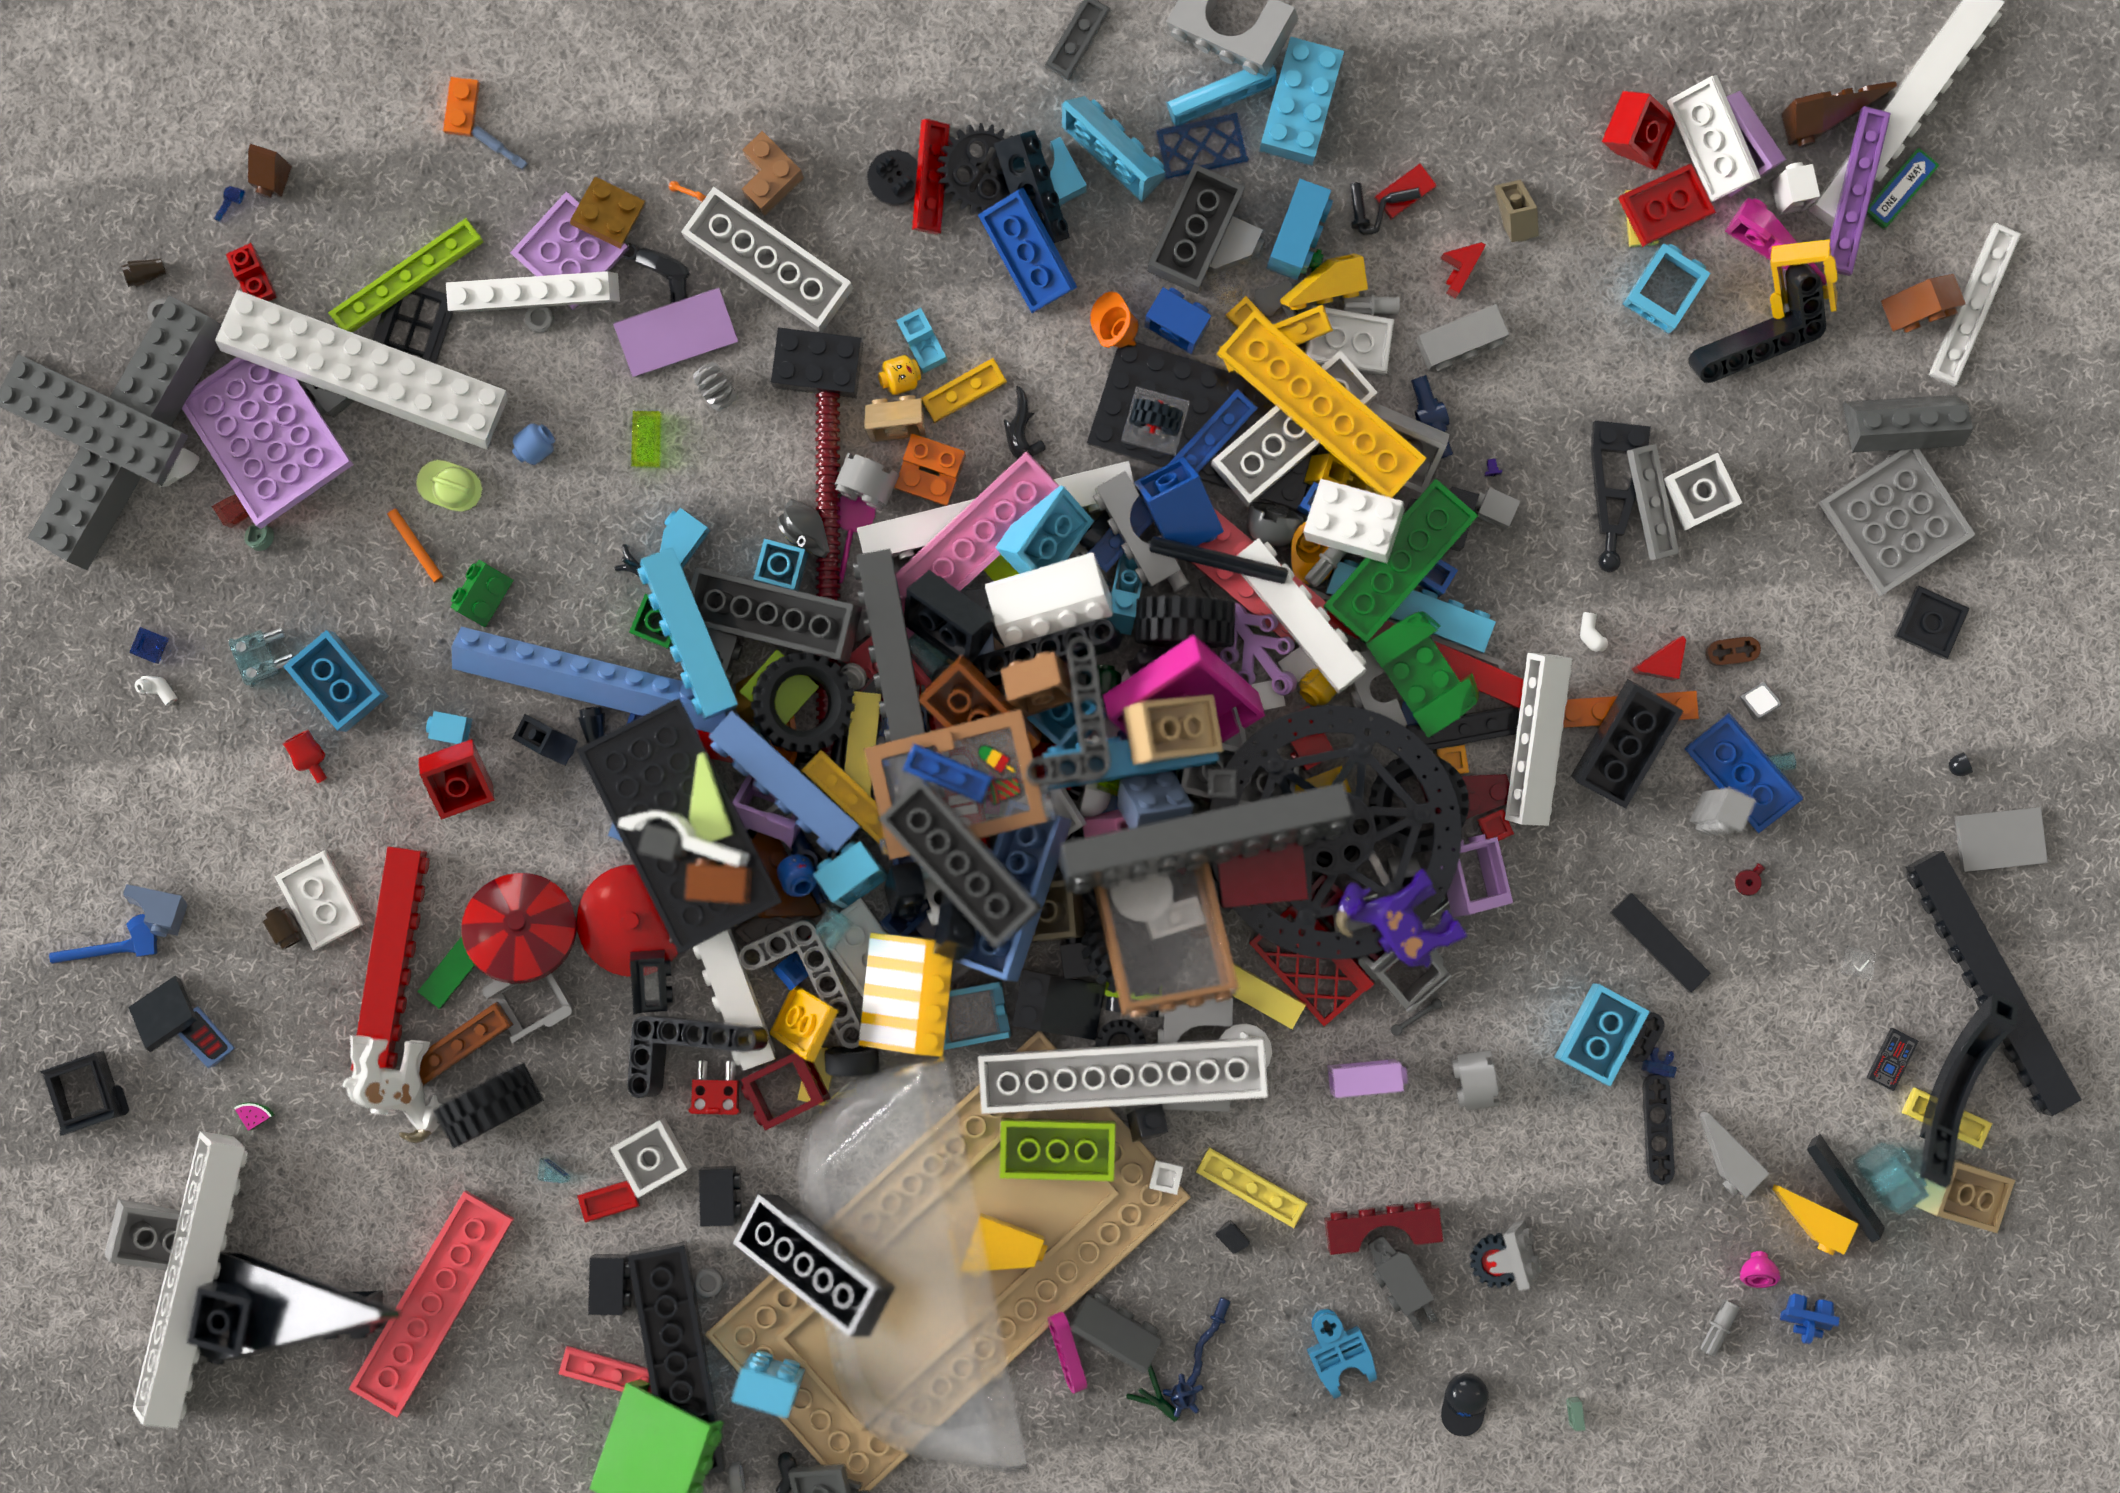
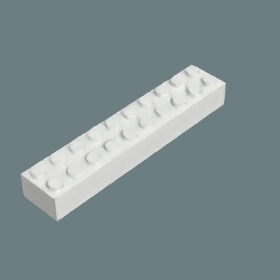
M239 290L234 295L215 339L222 352L316 387L346 396L351 400L486 450L489 447L507 402L506 390Z
M1264 1037L988 1053L978 1056L982 1114L1268 1097Z
M199 1132L180 1217L176 1227V1234L133 1405V1411L142 1425L177 1429L179 1420H183L186 1414V1402H184L186 1392H190L192 1388L193 1374H191L193 1363L196 1364L200 1355L199 1346L187 1343L197 1288L213 1282V1279L216 1280L219 1276L220 1262H218L220 1251L223 1252L227 1243V1235L224 1233L227 1223L230 1224L233 1218L234 1207L231 1204L233 1196H237L240 1189V1179L238 1178L240 1167L244 1168L247 1160V1151H244L245 1147L233 1136Z

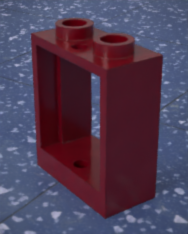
M796 1052L741 1079L743 1095L748 1101H751L755 1109V1120L760 1126H763L765 1131L831 1098L815 1063L804 1059ZM793 1062L811 1100L773 1119L755 1080Z

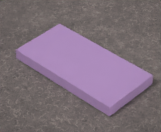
M720 288L613 323L632 377L738 342Z

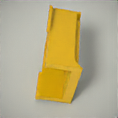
M1830 239L1772 246L1771 269L1775 293L1771 294L1770 303L1772 315L1775 319L1785 317L1788 296L1782 266L1824 261L1827 285L1822 286L1824 299H1829L1831 312L1837 311L1838 292L1835 282L1838 279L1836 260L1831 255Z

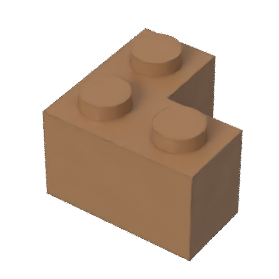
M761 131L742 149L746 159L759 171L742 188L745 197L765 216L804 177L801 169Z

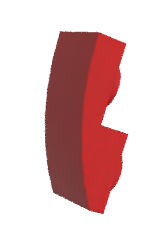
M252 243L226 254L233 275L239 281L244 293L268 302L277 298Z

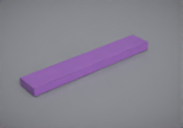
M1865 106L1860 110L1830 235L1831 255L1836 260L1837 273L1847 276L1853 273L1891 115L1889 112Z

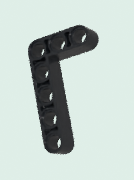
M1807 263L1790 265L1786 270L1785 279L1789 311L1785 313V317L1781 319L1773 317L1702 346L1690 354L1688 364L1704 383L1715 382L1819 339L1825 333L1826 316L1822 280Z
M659 1015L640 1016L635 1019L632 1025L627 1089L635 1098L655 1097L660 1094L664 1084L667 1044L736 1052L761 1051L766 1047L769 1040L768 1033L763 1027L757 1025ZM649 1023L652 1026L651 1033H649L648 1031ZM674 1026H675L676 1029H677L676 1036H674V1034H673V1027H674ZM699 1028L702 1031L701 1039H699L698 1037ZM724 1031H726V1033H727V1041H726V1042H725L724 1039H723V1033H724ZM750 1033L753 1036V1042L751 1045L748 1041V1036ZM647 1051H648V1053H649V1061H648V1062H647V1060H646V1053H647ZM644 1080H646V1082H647V1089H646V1090H645L644 1084H643V1083H644Z

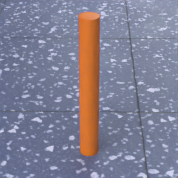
M395 508L388 512V517L433 582L436 583L444 576L398 510Z

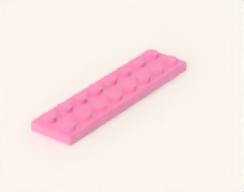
M1027 451L896 572L903 614L907 588L928 570L944 578L948 584L961 591L1000 555V552L995 547L1009 527L1059 487L1055 480ZM906 627L909 639L915 633Z

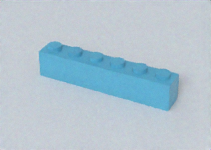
M673 547L642 558L640 561L641 568L637 569L643 585L648 583L652 594L648 595L653 610L659 609L663 620L659 621V625L664 636H670L674 645L670 647V651L675 663L681 662L684 672L680 673L685 688H691L695 696L691 702L697 716L702 714L705 721L735 709L738 705Z
M1344 559L1343 562L1339 561L1337 569L1333 570L1325 594L1333 596L1359 566L1358 563ZM1424 589L1422 592L1413 590L1389 617L1400 622L1416 612L1424 611L1441 625L1432 635L1482 654L1485 652L1496 621L1489 619L1491 615L1476 609L1474 613L1463 609L1464 604L1450 599L1448 603L1437 599L1438 594Z

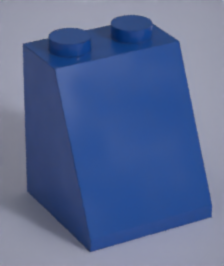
M1184 457L1134 482L1162 538L1198 546L1203 542L1213 541L1219 534L1224 532L1199 475Z

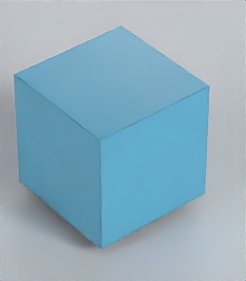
M764 539L753 580L799 591L809 554L805 549Z

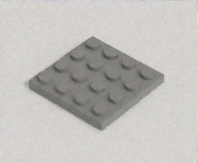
M1920 449L1899 450L1818 502L1879 596L1890 591L1976 535Z

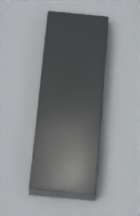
M1083 0L1045 63V68L1069 81L1110 12V8L1097 0Z

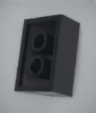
M930 570L911 584L906 591L904 609L906 627L951 660L955 661L963 654L973 664L992 633L994 616L986 608L979 606L965 593L958 591L948 584L944 578L937 576Z

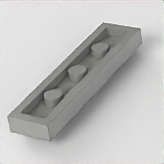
M1652 444L1628 450L1627 455L1650 560L1678 554L1679 549L1657 445Z

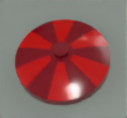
M531 873L507 874L481 887L468 903L461 926L463 944L474 965L488 977L510 984L534 982L554 972L570 954L577 932L575 913L567 895L552 881Z

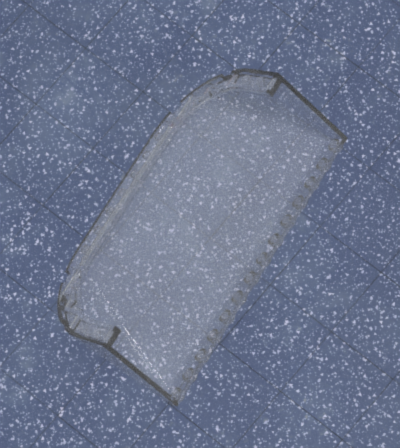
M943 1054V1057L933 1056L879 1068V1071L876 1073L859 1076L849 1082L826 1102L815 1117L806 1135L798 1168V1189L802 1213L896 1286L870 1337H849L823 1316L832 1367L838 1388L849 1410L869 1433L893 1449L924 1459L1009 1473L1027 1470L1028 1464L947 1059Z

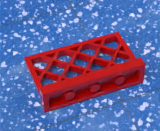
M1290 905L1280 916L1286 918L1291 914L1295 919L1298 911ZM1317 918L1314 929L1331 932L1320 918ZM1300 929V930L1298 931V933H1299L1300 936H1303L1304 934H1301V929ZM1260 934L1256 935L1249 942L1302 1002L1306 1003V1007L1323 1026H1326L1356 998L1375 984V980L1371 979L1363 970L1356 958L1330 959L1336 964L1335 975L1319 974V959L1322 958L1280 952L1279 946H1277V952L1264 951L1258 944L1264 938ZM1270 956H1276V963ZM1280 956L1296 957V973L1282 971L1279 967ZM1300 958L1316 959V973H1299ZM1339 969H1340L1346 976H1339ZM1289 977H1295V984ZM1299 977L1315 978L1314 994L1302 993L1298 988ZM1318 979L1335 980L1334 995L1318 994ZM1338 980L1351 981L1357 990L1350 996L1338 995ZM1308 998H1314V1005ZM1317 998L1334 999V1010L1326 1017L1317 1009ZM1337 1000H1344L1339 1006H1337Z

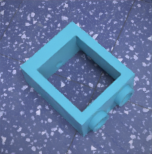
M1663 243L1623 302V305L1670 334L1676 328L1711 273L1705 270L1706 266L1700 261L1690 260L1683 256V252L1678 247ZM1663 257L1697 279L1674 315L1640 294Z

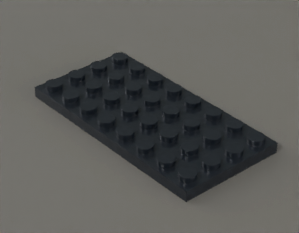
M1144 344L1127 345L1116 350L1087 444L1162 468L1169 464L1238 389L1258 408L1198 473L1202 481L1231 489L1211 466L1212 460L1276 405L1239 374ZM1135 399H1149L1154 402L1161 400L1163 404H1168L1182 410L1184 414L1178 435L1169 436L1163 433L1158 434L1157 432L1150 434V431L1147 429H1141L1130 424L1129 419ZM1319 446L1263 493L1259 499L1297 510L1303 500L1307 487L1304 479L1311 456L1317 455Z
M680 698L576 749L679 954L783 902ZM700 753H706L734 833L733 836L715 841V843L750 854L747 865H745L746 868H753L749 903L685 899L688 864H696V859L717 860V866H725V862L689 849L686 857L682 856L680 861H669L639 853L638 850L644 829L632 831L618 826L621 818L650 811L675 812L690 823L689 814L697 756ZM656 818L648 823L678 831L675 825L663 818Z

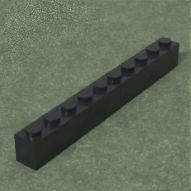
M1934 851L1906 866L1909 873L1906 875L1908 882L1914 889H1918L1922 896L1920 900L1921 905L1935 919L1936 924H1934V928L1937 934L1942 939L1945 938L1950 946L1948 953L1951 959L1956 964H1960L1964 972L1961 974L1963 981L1970 989L1973 988L1978 997L1975 999L1977 1006L1980 1008L1993 993L2019 1005L2016 1028L2002 1041L2005 1045L2003 1052L2011 1063H2015L2019 1071L2017 1078L2020 1083L2030 1090L2033 1096L2030 1100L2034 1108L2039 1113L2042 1112L2044 1115L2054 1116L2082 1100L1944 851Z

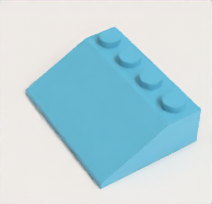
M1085 96L1066 100L1062 104V128L1136 198L1143 202L1165 179L1166 172L1163 170L1165 166L1155 156L1150 158L1143 151L1145 148L1140 141L1134 137L1130 139L1123 132L1125 130L1124 127L1116 119L1110 120L1103 114L1105 110L1096 100L1090 101Z

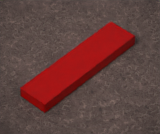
M930 119L921 120L912 230L934 235L941 234L945 184L938 183L944 178V174H939L936 170L944 167V164L937 160L941 156H947L941 148L948 146L950 124Z

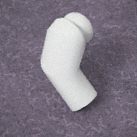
M147 675L135 682V689L138 693L158 694L165 706L172 704L178 699L167 681L162 677Z

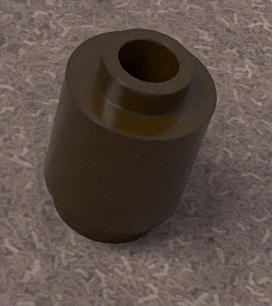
M278 906L265 914L267 919L263 921V924L275 944L280 945L282 950L293 946L303 939L300 935L301 929L288 908L282 910Z

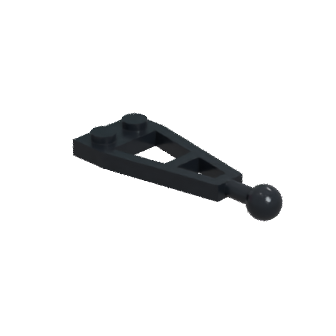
M1604 421L1593 422L1591 459L1600 534H1606L1605 551L1599 556L1598 564L1603 571L1608 573L1614 572L1620 567L1621 558L1616 553L1617 536H1623L1636 493L1632 475L1627 490L1605 488L1601 451L1627 454L1628 450L1649 445L1651 426ZM1606 499L1624 500L1617 525L1609 524Z

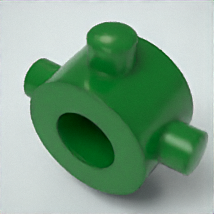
M1317 249L1312 256L1309 268H1312L1311 272L1317 269L1323 262L1324 254H1321V249Z

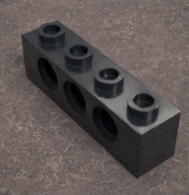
M1028 131L994 143L1010 195L1021 188L1025 189L1053 243L1070 238L1068 224L1063 217L1059 205V197L1054 190L1050 169L1045 162L1041 150V142L1036 135V131Z

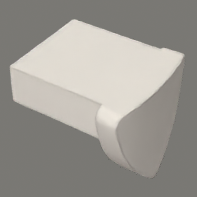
M182 448L163 486L159 485V487H167L191 473L200 460L199 456Z

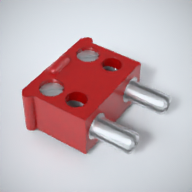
M702 1060L698 1061L697 1080H692L691 1108L688 1109V1112L691 1114L739 1115L741 1113V1109H739L740 1081L735 1080V1061H731V1080L730 1061H726L725 1080H707L708 1062L703 1060L702 1075ZM701 1086L705 1088L703 1095L698 1093V1089ZM731 1086L733 1094L728 1096L726 1089Z

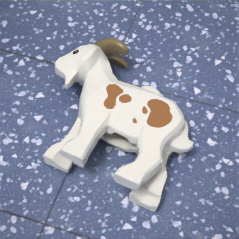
M351 1035V1059L354 1064V1072L352 1077L343 1082V1087H347L350 1100L362 1107L371 1108V1113L387 1115L389 1110H402L416 1129L410 1133L400 1132L399 1136L411 1143L424 1141L439 1127L440 1122L433 1110L443 1105L438 1102L437 1096L433 1095L430 1104L425 1106L424 1088L419 1071L422 1057L428 1051L430 1042L423 1040L405 1041L401 1069L395 1070L380 1068L377 1062L379 1054L387 1047V1040Z

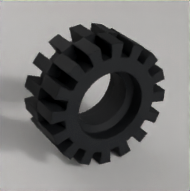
M1118 1019L1110 1021L1101 1028L1097 1034L1095 1047L1110 1046L1111 1039L1118 1034L1128 1036L1132 1045L1146 1044L1143 1032L1137 1025L1131 1021Z

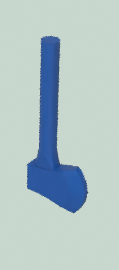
M145 914L134 916L126 924L132 938L120 942L51 952L49 960L53 964L122 952L136 953V957L157 954V935L152 934L151 930L143 922Z

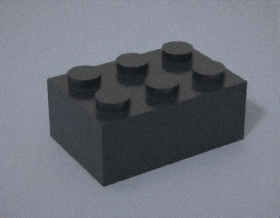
M778 327L771 376L772 386L776 389L816 394L827 391L838 393L840 397L857 399L864 345L862 338Z

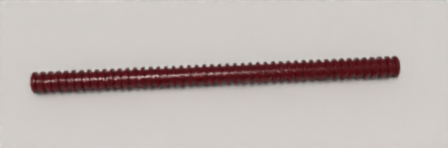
M824 391L815 394V398L818 399V402L815 403V407L818 408V411L815 412V415L818 417L815 420V424L818 425V428L815 429L816 434H818V437L815 438V441L818 442V445L815 446V450L818 451V454L815 455V458L818 460V463L815 464V467L818 468V471L815 473V476L818 477V480L815 481V484L818 486V489L815 490L818 498L815 500L818 503L816 511L822 518L830 552L825 558L818 556L816 559L818 567H816V572H818V576H816V581H818L816 589L818 593L816 596L838 601V598H841V594L838 593V590L841 589V585H838V581L841 580V577L838 576V572H841V568L838 567V564L841 563V560L838 558V555L841 554V551L838 550V546H841V542L838 541V538L841 537V534L838 532V529L841 528V525L838 524V520L841 519V516L838 515V512L841 511V508L838 506V503L841 502L838 494L841 492L836 490L835 482L839 475L838 469L840 468V463H838L840 459L838 451H840V446H838L840 442V437H838V434H840V429L838 428V425H840V420H838L840 416V411H838V408H840V403L838 402L840 394ZM832 658L828 659V661H830L831 663L836 662L841 667V664L838 663V660ZM816 681V684L819 685V689L816 690V694H819V698H816V702L819 703V707H816V711H819L816 720H819L820 724L827 713L828 698L823 686ZM834 741L830 746L816 751V754L822 750L831 759Z

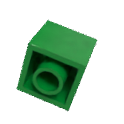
M645 593L629 633L668 650L674 646L670 636L665 637L661 630L659 621L663 619L659 609L653 610L648 594Z

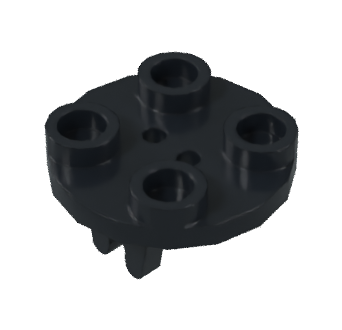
M888 150L878 155L870 164L867 173L868 186L873 195L882 203L892 207L903 205L913 200L916 188L917 160L909 153L901 150ZM898 172H901L902 175H901V176H897V173H898Z

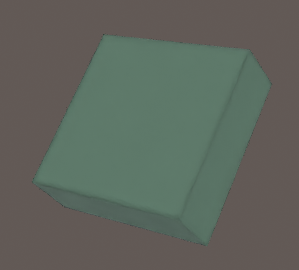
M1578 1397L1567 1398L1569 1425L1575 1431L1586 1430L1582 1401Z

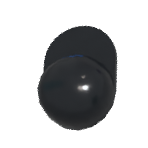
M1462 1373L1455 1376L1448 1383L1441 1410V1419L1445 1428L1454 1435H1472L1483 1423L1486 1406L1489 1401V1392L1485 1383L1479 1377L1473 1374Z

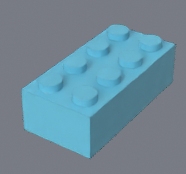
M1290 36L1260 145V152L1313 165L1344 54L1343 50Z

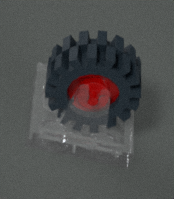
M1136 386L1121 442L1175 456L1190 401Z

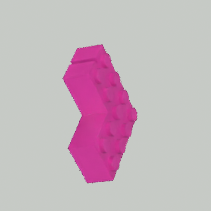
M1194 635L1103 695L1108 719L1126 734L1127 728L1123 708L1147 701L1213 695L1222 743L1240 732L1234 707L1237 709L1241 726L1244 729L1265 716L1258 691Z

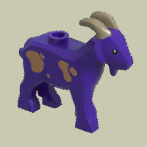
M1420 869L1415 874L1413 881L1402 891L1366 903L1364 896L1371 891V888L1361 889L1356 883H1350L1340 901L1336 915L1338 930L1348 937L1353 936L1347 927L1348 920L1374 924L1382 936L1379 942L1388 954L1393 952L1396 958L1409 966L1423 964L1427 968L1431 964L1430 953L1434 949L1449 946L1467 937L1459 922L1454 920L1448 910L1441 914L1439 924L1434 928L1424 929L1422 922L1412 911L1418 904L1436 893L1431 886L1433 883L1423 869Z

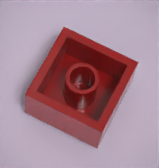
M472 739L419 758V775L441 820L495 801L493 783Z

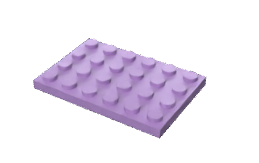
M236 357L194 386L182 407L192 426L252 521L259 529L268 525L353 466L352 461L298 379Z

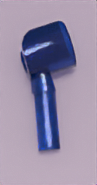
M233 186L226 187L223 193V204L214 219L220 222L230 207L231 202L241 204L245 191Z

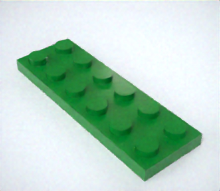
M1435 479L1402 516L1388 563L1365 558L1323 607L1366 644L1478 515Z

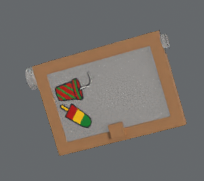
M1021 709L864 748L880 817L922 779L902 770L911 747L915 743L993 776L982 804L929 782L979 838L1057 819L1056 807L1051 792L1042 793L1040 787L1030 785L1025 777L1027 766L1034 758ZM1035 766L1031 769V774L1035 779H1038ZM882 824L885 838L880 839V847L883 855H889L890 860L911 856Z

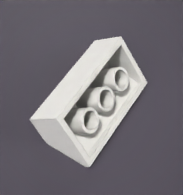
M1093 552L985 584L995 626L1005 647L1113 616L1111 593Z

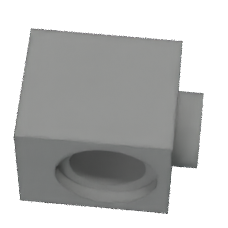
M1489 488L1485 494L1479 493L1475 507L1478 509L1476 512L1477 518L1505 530L1510 526L1520 500Z

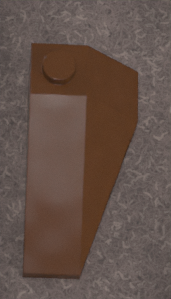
M1896 81L1868 85L1860 88L1858 93H1854L1853 88H1847L1834 95H1831V91L1796 98L1781 113L1789 146L1798 144L1801 148L1814 144L1817 138L1858 114L1863 106L1869 107L1890 94L1897 87Z

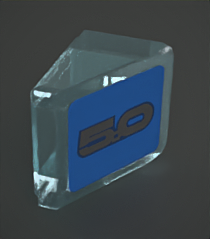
M546 1157L540 1158L537 1178L539 1181L567 1183L570 1181L571 1176Z

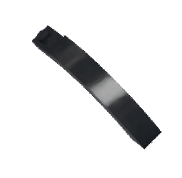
M1993 993L1976 1011L1953 1045L1934 1084L1924 1114L1920 1137L1925 1139L1920 1177L1945 1189L1952 1184L1958 1132L1965 1106L1985 1064L2005 1037L2016 1028L2019 1005Z

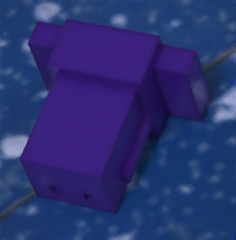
M1496 458L1487 459L1488 471L1485 472V477L1501 475L1502 470L1498 469Z

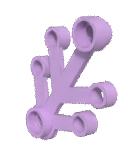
M1236 603L1234 646L1225 647L1220 652V659L1227 665L1238 661L1239 652L1236 647L1239 633L1244 640L1242 671L1238 672V674L1242 678L1243 674H1246L1249 678L1248 683L1250 685L1255 682V674L1253 672L1254 657H1256L1271 677L1272 688L1277 694L1287 695L1293 692L1297 686L1296 677L1291 672H1281L1264 649V647L1276 649L1279 654H1288L1294 650L1295 644L1293 639L1288 636L1277 638L1253 634L1248 625L1259 626L1264 632L1275 630L1278 626L1276 616L1273 614L1263 616L1247 613L1242 605ZM1266 618L1271 621L1270 628L1265 624ZM1283 641H1285L1288 645L1287 650L1283 649L1282 647ZM1228 651L1232 654V660L1227 658ZM1279 680L1284 682V689L1280 687Z

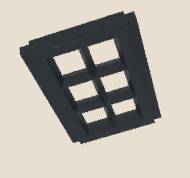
M420 286L410 293L420 297L413 318L399 314L403 301L402 298L381 313L373 341L419 356L421 359L436 364L453 311H448L447 294ZM425 298L439 303L433 324L418 320ZM396 319L411 323L404 345L389 341ZM416 325L430 330L424 351L409 347Z

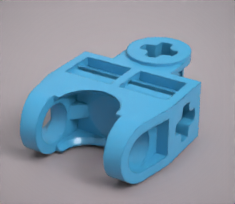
M1329 1309L1317 1311L1312 1318L1311 1324L1319 1344L1308 1348L1307 1352L1319 1378L1333 1398L1336 1399L1342 1396L1338 1389V1386H1340L1339 1377L1346 1368L1354 1367L1359 1369L1363 1375L1366 1374L1370 1383L1377 1380L1371 1352L1359 1327L1356 1326L1345 1331L1335 1312ZM1325 1320H1328L1331 1324V1330L1327 1332L1323 1328Z

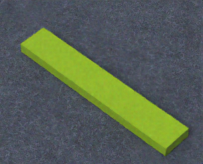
M465 218L328 313L339 328L353 333L483 243V240L467 218Z

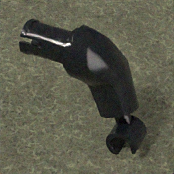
M626 244L633 247L635 252L632 257L623 254L625 259L636 261L637 264L666 277V280H669L670 304L688 298L686 279L690 276V272L684 264L664 253L645 247L640 248L636 244Z

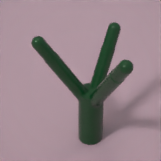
M1150 1364L1148 1373L1156 1397L1140 1388L1138 1392L1144 1397L1128 1393L1126 1398L1156 1406L1168 1418L1176 1422L1179 1417L1174 1416L1176 1408L1163 1398L1152 1364Z

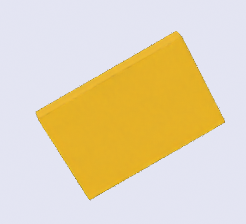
M797 985L793 990L789 991L770 1030V1035L804 1059L814 1063L838 1010Z

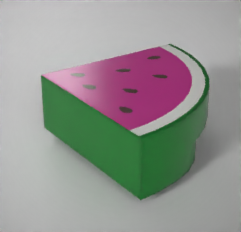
M253 1102L242 1103L234 1107L248 1131L275 1115L268 1107Z

